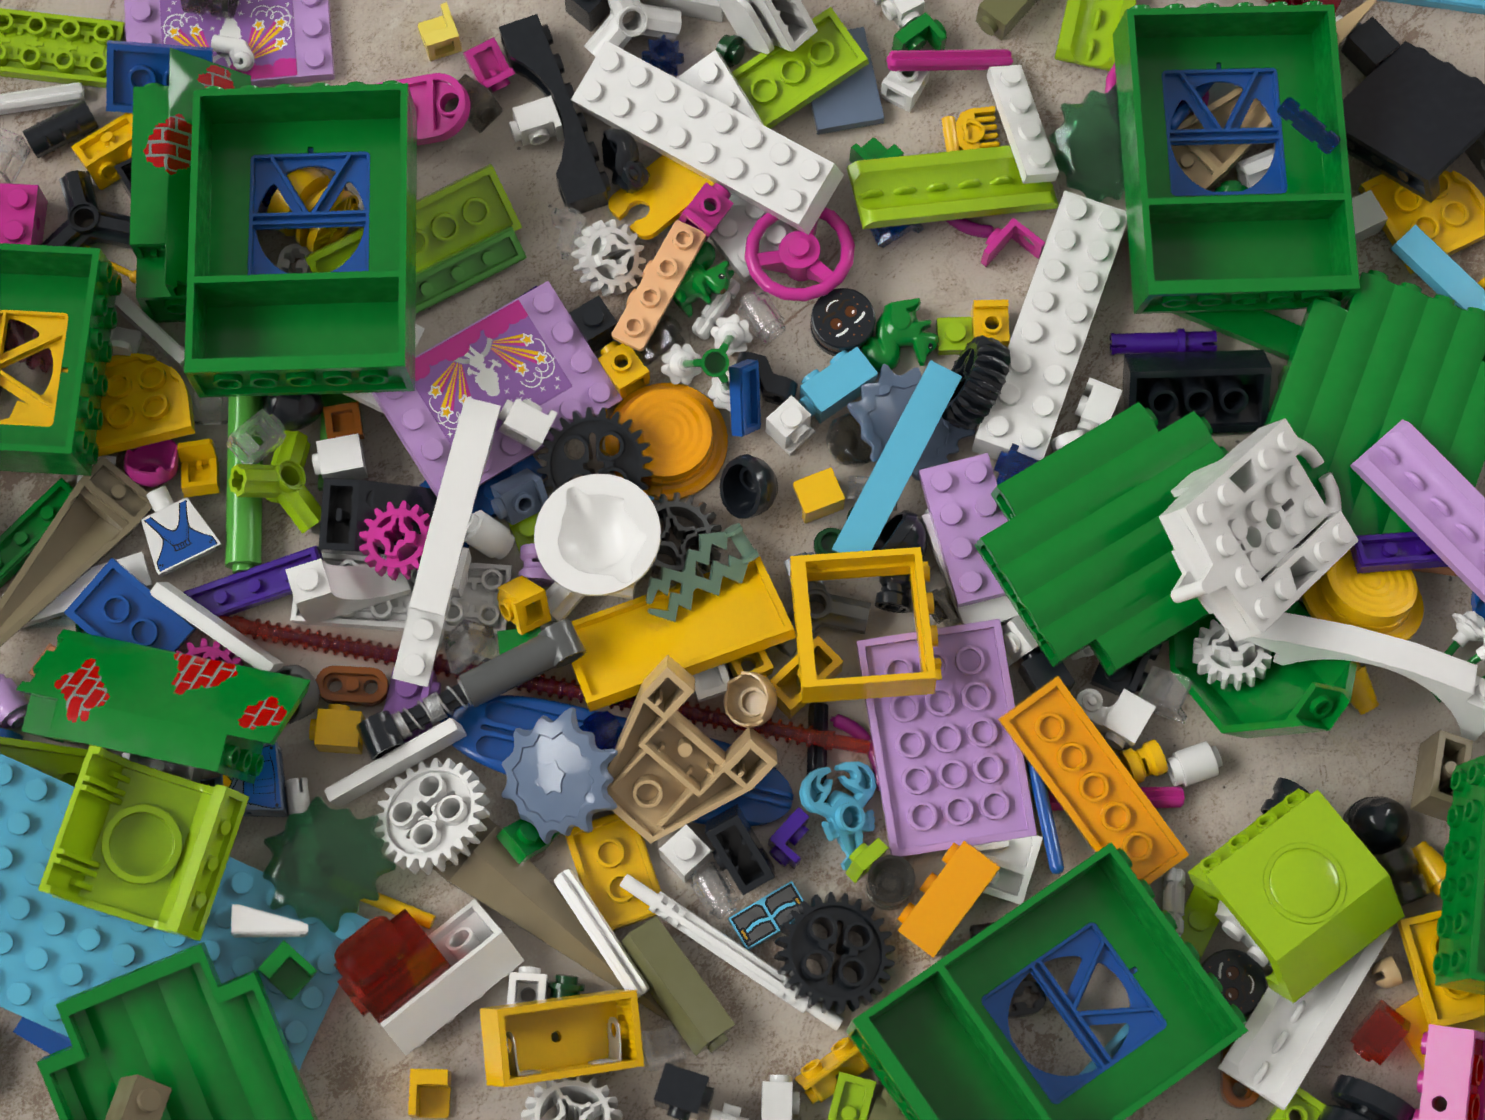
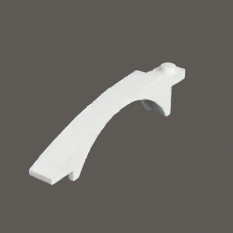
M465 397L418 568L392 679L429 687L437 651L441 650L450 599L466 532L483 472L491 452L492 440L501 408L500 405Z
M1285 612L1263 634L1246 638L1248 642L1275 652L1273 662L1282 666L1309 660H1346L1371 664L1399 673L1424 686L1448 707L1458 723L1461 737L1474 742L1485 731V679L1476 675L1478 665L1418 643L1357 626Z

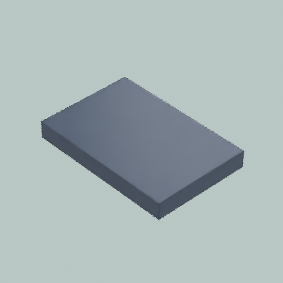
M864 27L848 29V31L868 58L869 64L810 102L817 135L884 123L883 109Z

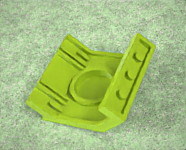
M89 745L38 891L52 895L54 898L149 928L200 941L249 796L227 786L215 784V787L197 783L130 761L104 748Z
M1298 788L1293 793L1288 794L1272 809L1259 816L1256 821L1237 835L1231 837L1223 846L1202 859L1199 864L1188 871L1192 884L1222 901L1266 955L1273 969V972L1266 977L1269 988L1292 1003L1299 1000L1405 917L1388 872L1318 789L1309 794Z

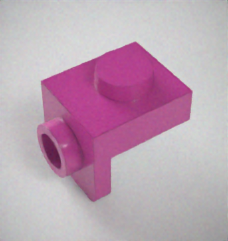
M494 37L463 52L481 90L490 87L491 91L495 92L509 85L508 77L516 74L513 68L509 67Z

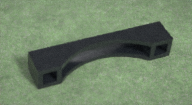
M535 14L499 26L501 43L510 67L513 68L515 73L526 78L540 89L546 97L552 96L564 132L562 159L556 172L557 187L569 218L608 205L607 192L611 191V185L606 172H599L596 165L600 158L595 143L593 141L588 143L584 132L588 131L584 115L582 112H575L572 104L574 102L571 100L574 90L570 82L564 84L561 76L562 73H565L564 65L559 53L554 55L552 53L550 45L554 44L548 25H541L538 15Z

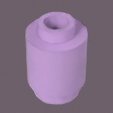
M0 674V726L2 728L11 727L15 729L23 725L29 701L22 692L16 690L18 686L11 678H6L4 674Z

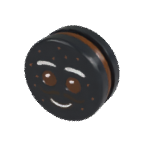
M849 288L833 289L827 295L820 297L814 304L810 323L812 338L822 351L832 356L837 355L843 350L850 352L856 347L862 352V346L874 334L875 311L871 302L862 293Z
M1235 949L1221 950L1215 952L1200 964L1207 974L1211 972L1216 976L1223 987L1221 994L1229 1005H1236L1245 1017L1254 1011L1266 992V978L1263 969L1243 951Z

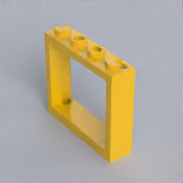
M921 547L790 556V579L802 703L935 694L936 680H942L941 658H934L933 647H938L937 625H930L929 614H934V598L932 592L926 593L925 582H930V566H928V561H922ZM909 574L921 672L817 680L807 581Z

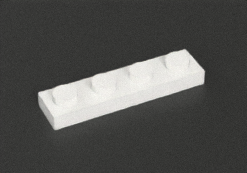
M1021 64L989 67L986 77L1023 184L1056 181L1059 171Z

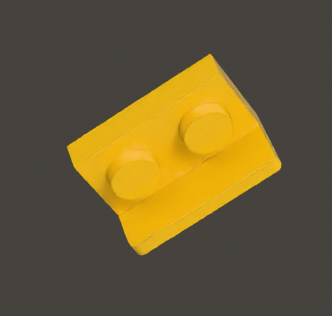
M132 113L121 115L71 146L75 155L89 172L100 190L105 189L120 179L114 166L132 158Z

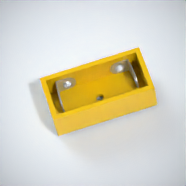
M617 989L479 1008L486 1083L489 1086L510 1087L644 1066L637 990ZM553 1032L558 1033V1040L556 1042H553L551 1039Z

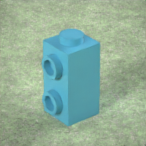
M858 347L850 352L846 350L839 352L831 359V365L821 372L818 369L810 372L802 380L799 396L801 399L798 401L811 414V417L815 416L820 424L847 406L848 403L860 397L863 384L877 383L878 372Z

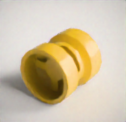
M1155 739L1144 742L1139 749L1128 748L1119 753L1120 761L1137 784L1144 782L1147 776L1154 775L1158 777L1168 772L1164 753Z

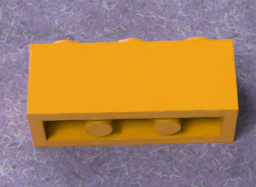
M963 841L960 846L955 842L951 845L941 859L946 863V866L938 876L933 872L928 876L919 889L924 893L923 897L916 906L909 902L897 919L902 923L897 931L933 958L938 954L1001 869L998 864L967 841Z

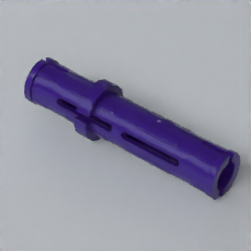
M1178 328L1176 332L1110 333V355L1217 351V345H1215V342H1217L1216 330L1185 332L1184 328Z

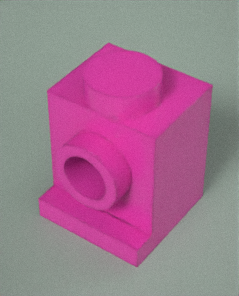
M706 182L682 212L679 221L703 231L706 234V242L734 203L729 200L731 194L720 184L714 183L711 186ZM708 201L716 209L714 211L706 210L704 202Z

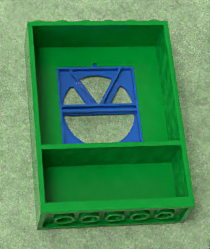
M1279 1L1270 3L1267 6H1254L1253 3L1242 2L1231 7H1219L1217 3H1206L1199 7L1170 4L1164 8H1151L1149 5L1139 4L1126 9L1113 33L1134 314L1307 309L1310 302L1314 299L1320 300L1321 297L1334 298L1341 302L1340 307H1342L1360 289L1334 4L1322 5L1320 1H1308L1302 5H1288L1287 2ZM1209 83H1228L1243 89L1224 128L1219 125L1195 90L1197 87ZM1254 99H1257L1263 105L1273 127L1240 128ZM1182 100L1186 101L1204 129H1170L1174 112ZM1275 143L1272 162L1260 181L1246 190L1212 192L1194 183L1178 165L1171 147L1181 145Z
M388 80L382 84H365L354 81L347 83V85L314 83L311 86L295 87L291 84H279L276 87L268 88L244 85L236 89L209 86L204 90H193L184 374L199 398L415 391L417 112L408 83ZM309 167L325 168L336 172L311 212L307 210L287 177V174ZM351 183L362 199L364 210L330 211L345 185ZM272 185H275L292 212L258 213V210L267 191ZM364 227L361 241L353 255L332 272L286 273L276 267L266 257L257 237V230Z
M1111 842L854 1018L846 1032L906 1120H1124L1247 1033L1248 1029L1244 1025L1246 1019L1241 1010L1234 1004L1229 1005L1221 994L1223 987L1216 976L1211 972L1207 974L1198 962L1200 955L1189 941L1184 942L1176 932L1178 927L1171 914L1166 910L1161 911L1153 900L1155 894L1150 885L1144 879L1139 880L1131 870L1132 862L1125 851L1121 848L1116 849ZM1061 957H1080L1081 963L1066 995L1044 963ZM1098 963L1110 969L1121 981L1127 992L1130 1007L1077 1011ZM1028 973H1031L1097 1066V1069L1081 1075L1059 1076L1034 1067L1022 1055L1011 1038L1008 1014L1013 994ZM1127 1023L1129 1025L1127 1036L1113 1057L1109 1056L1089 1028V1026Z

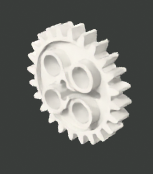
M434 758L431 766L428 767L423 761H420L417 772H414L409 767L406 769L407 778L403 780L400 777H394L397 784L395 789L385 788L384 791L390 797L388 800L378 801L377 803L384 812L374 815V819L381 824L374 829V832L381 838L377 843L385 851L384 854L401 869L404 870L407 867L413 874H417L421 868L427 875H430L434 865L441 872H444L446 861L448 860L457 866V855L460 852L470 856L471 854L467 847L469 843L480 844V840L475 834L477 831L487 830V827L480 820L490 816V812L484 807L490 803V799L484 794L486 787L479 781V777L463 763L460 762L456 765L451 759L447 758L444 764H442L437 758Z

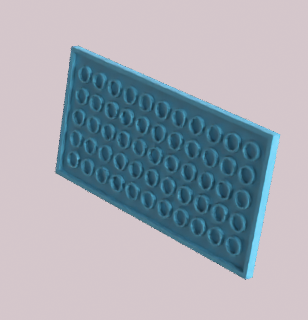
M0 753V1007L68 1037L56 1004L65 998L202 942L206 944L222 984L250 971L258 970L260 965L284 940L317 970L315 976L292 1000L288 999L259 973L299 1071L369 919L231 857L228 858L200 941L149 928L52 897V895L38 891L75 787ZM232 904H239L308 924V935L306 937L234 938L231 935Z

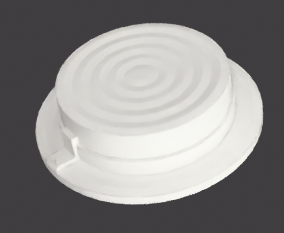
M590 474L565 483L546 500L536 520L534 543L542 567L558 585L580 595L607 596L631 587L648 572L659 551L661 525L653 502L636 484L615 475Z

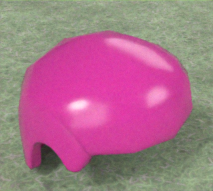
M170 439L137 447L132 451L131 449L126 450L124 457L125 474L137 484L148 487H157L170 481L178 471L179 456L177 444Z

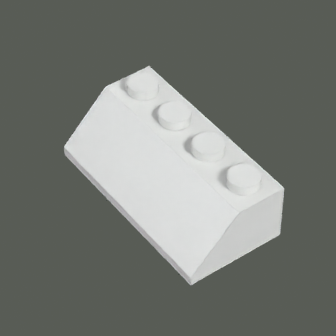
M474 899L357 993L404 1055L407 1056L414 1049L422 1046L441 1027L453 1021L456 1015L471 1003L480 999L486 991L502 978L508 976L509 972H513L517 966L524 962V959L503 931Z

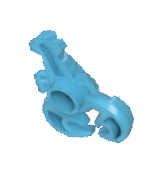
M859 761L842 762L834 767L836 771H845L850 774L849 779L843 775L837 778L846 789L854 793L853 796L836 790L830 794L833 779H825L824 784L821 785V778L831 772L830 767L817 768L808 773L803 779L799 791L803 807L810 813H816L826 818L827 822L823 821L821 825L828 841L837 839L842 851L846 854V858L840 864L843 870L849 868L852 863L849 856L863 843V832H870L875 829V817L873 816L875 812L872 809L864 813L863 807L872 799L876 790L875 774L868 765Z

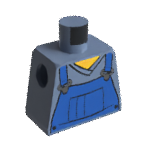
M277 742L274 745H263V769L260 775L256 776L254 784L220 774V777L200 779L201 784L215 787V784L227 786L249 796L243 816L289 817L286 787L284 786L282 749Z

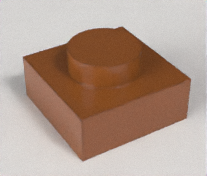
M358 401L323 407L327 439L357 433L360 439H365Z

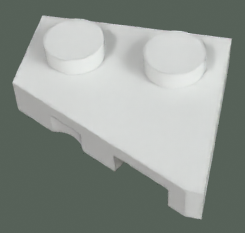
M1036 835L973 845V847L1001 867L983 893L1016 904H1022L1043 837Z

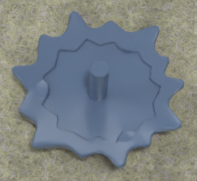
M883 364L878 382L863 384L861 387V400L847 404L849 412L860 425L861 439L872 448L870 459L873 462H877L922 377L918 367L911 369L903 375H896L888 365ZM941 416L911 476L915 480L920 481L918 476L919 470L949 463L947 455L959 452L958 441L964 437L974 435L975 430L957 428L949 424Z
M574 707L564 711L555 721L545 715L541 716L532 730L515 728L513 752L502 762V767L507 776V784L501 796L503 799L512 800L516 803L520 819L532 823L545 844H549L552 836L557 832L569 836L573 827H579L583 831L591 833L593 830L592 816L594 813L615 810L617 808V803L608 794L607 787L614 780L608 771V764L618 754V750H602L597 748L594 733L583 731L579 728Z

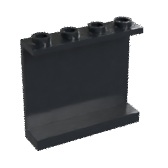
M1407 41L1400 45L1343 99L1348 154L1430 203L1441 194L1439 176L1485 133V84L1480 79L1470 77L1457 70L1451 63L1443 62L1430 55L1424 48L1416 47Z

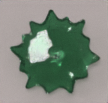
M1116 83L1107 93L1090 90L1080 104H1061L1064 123L1049 136V139L1056 147L1054 159L1058 171L1065 173L1067 187L1080 190L1085 194L1086 198L1101 202L1106 197L1119 200L1125 191Z
M316 796L311 801L304 813L290 814L286 820L283 832L264 839V844L272 852V858L262 876L264 879L269 880L275 888L270 908L275 910L285 905H291L299 919L316 917L331 932L338 931L341 916L347 912L357 913L361 899L379 900V894L376 889L377 878L396 868V864L382 854L381 848L384 845V840L375 834L374 828L379 817L372 815L364 819H358L349 808L332 809L319 796Z

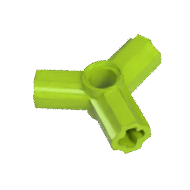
M285 430L279 435L271 465L237 464L231 468V475L228 480L230 491L234 492L237 497H261L273 503H280L302 534L321 521L322 507L305 486L306 474L304 466L311 444L308 442V436L302 432Z

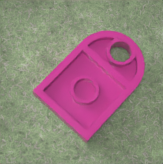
M433 73L395 80L401 83H408L417 112V146L448 140L463 128L470 113V98L466 89L454 77L444 73ZM453 98H458V106L451 112H445L447 102Z

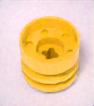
M316 167L298 169L287 175L307 210L311 212L330 183L329 177ZM277 188L271 198L267 213L292 212ZM343 189L330 211L358 210L359 199L351 191ZM349 227L277 230L286 236L296 235L295 240L302 247H307L308 251L312 253L342 238Z

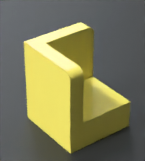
M447 2L440 4L442 16L418 23V30L430 61L462 51L459 34Z

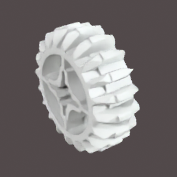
M583 1075L576 1076L575 1080L569 1081V1078H563L560 1083H557L555 1080L546 1081L547 1089L537 1085L534 1089L535 1097H528L526 1099L525 1107L527 1110L521 1112V1120H542L545 1113L553 1106H556V1117L552 1120H565L566 1118L567 1120H622L623 1118L622 1111L616 1109L618 1107L616 1096L608 1097V1086L605 1085L596 1089L597 1079L595 1076L588 1083L583 1082ZM572 1101H577L584 1104H575Z

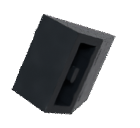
M324 478L318 549L324 553L368 556L359 550V546L367 543L361 539L359 532L369 530V527L364 522L365 519L374 521L377 518L374 509L378 508L384 513L387 511V502H392L396 509H398L401 502L406 501L410 505V509L417 504L424 511L423 514L428 513L432 518L437 497L432 489L427 487L357 479ZM412 521L413 531L421 534L419 526ZM377 547L380 557H387L385 550Z

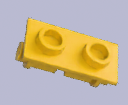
M845 1037L837 1041L831 1047V1052L820 1060H812L803 1066L800 1071L801 1074L794 1078V1080L805 1090L804 1093L812 1104L818 1100L822 1103L834 1094L837 1083L835 1076L839 1072L859 1076L870 1067L851 1038Z

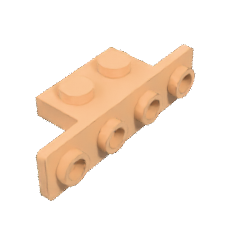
M679 220L674 222L656 256L647 263L639 286L630 293L626 302V309L612 332L614 340L635 350H644L706 240V234L703 231Z

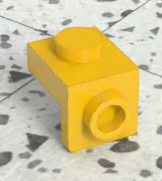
M209 438L178 443L177 450L181 461V489L184 498L220 493L219 460L213 440Z

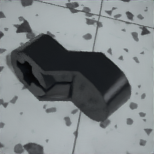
M745 351L739 353L736 364L746 359L758 360L759 385L765 402L781 405L791 395L795 398L798 384L790 378L774 374L766 356Z

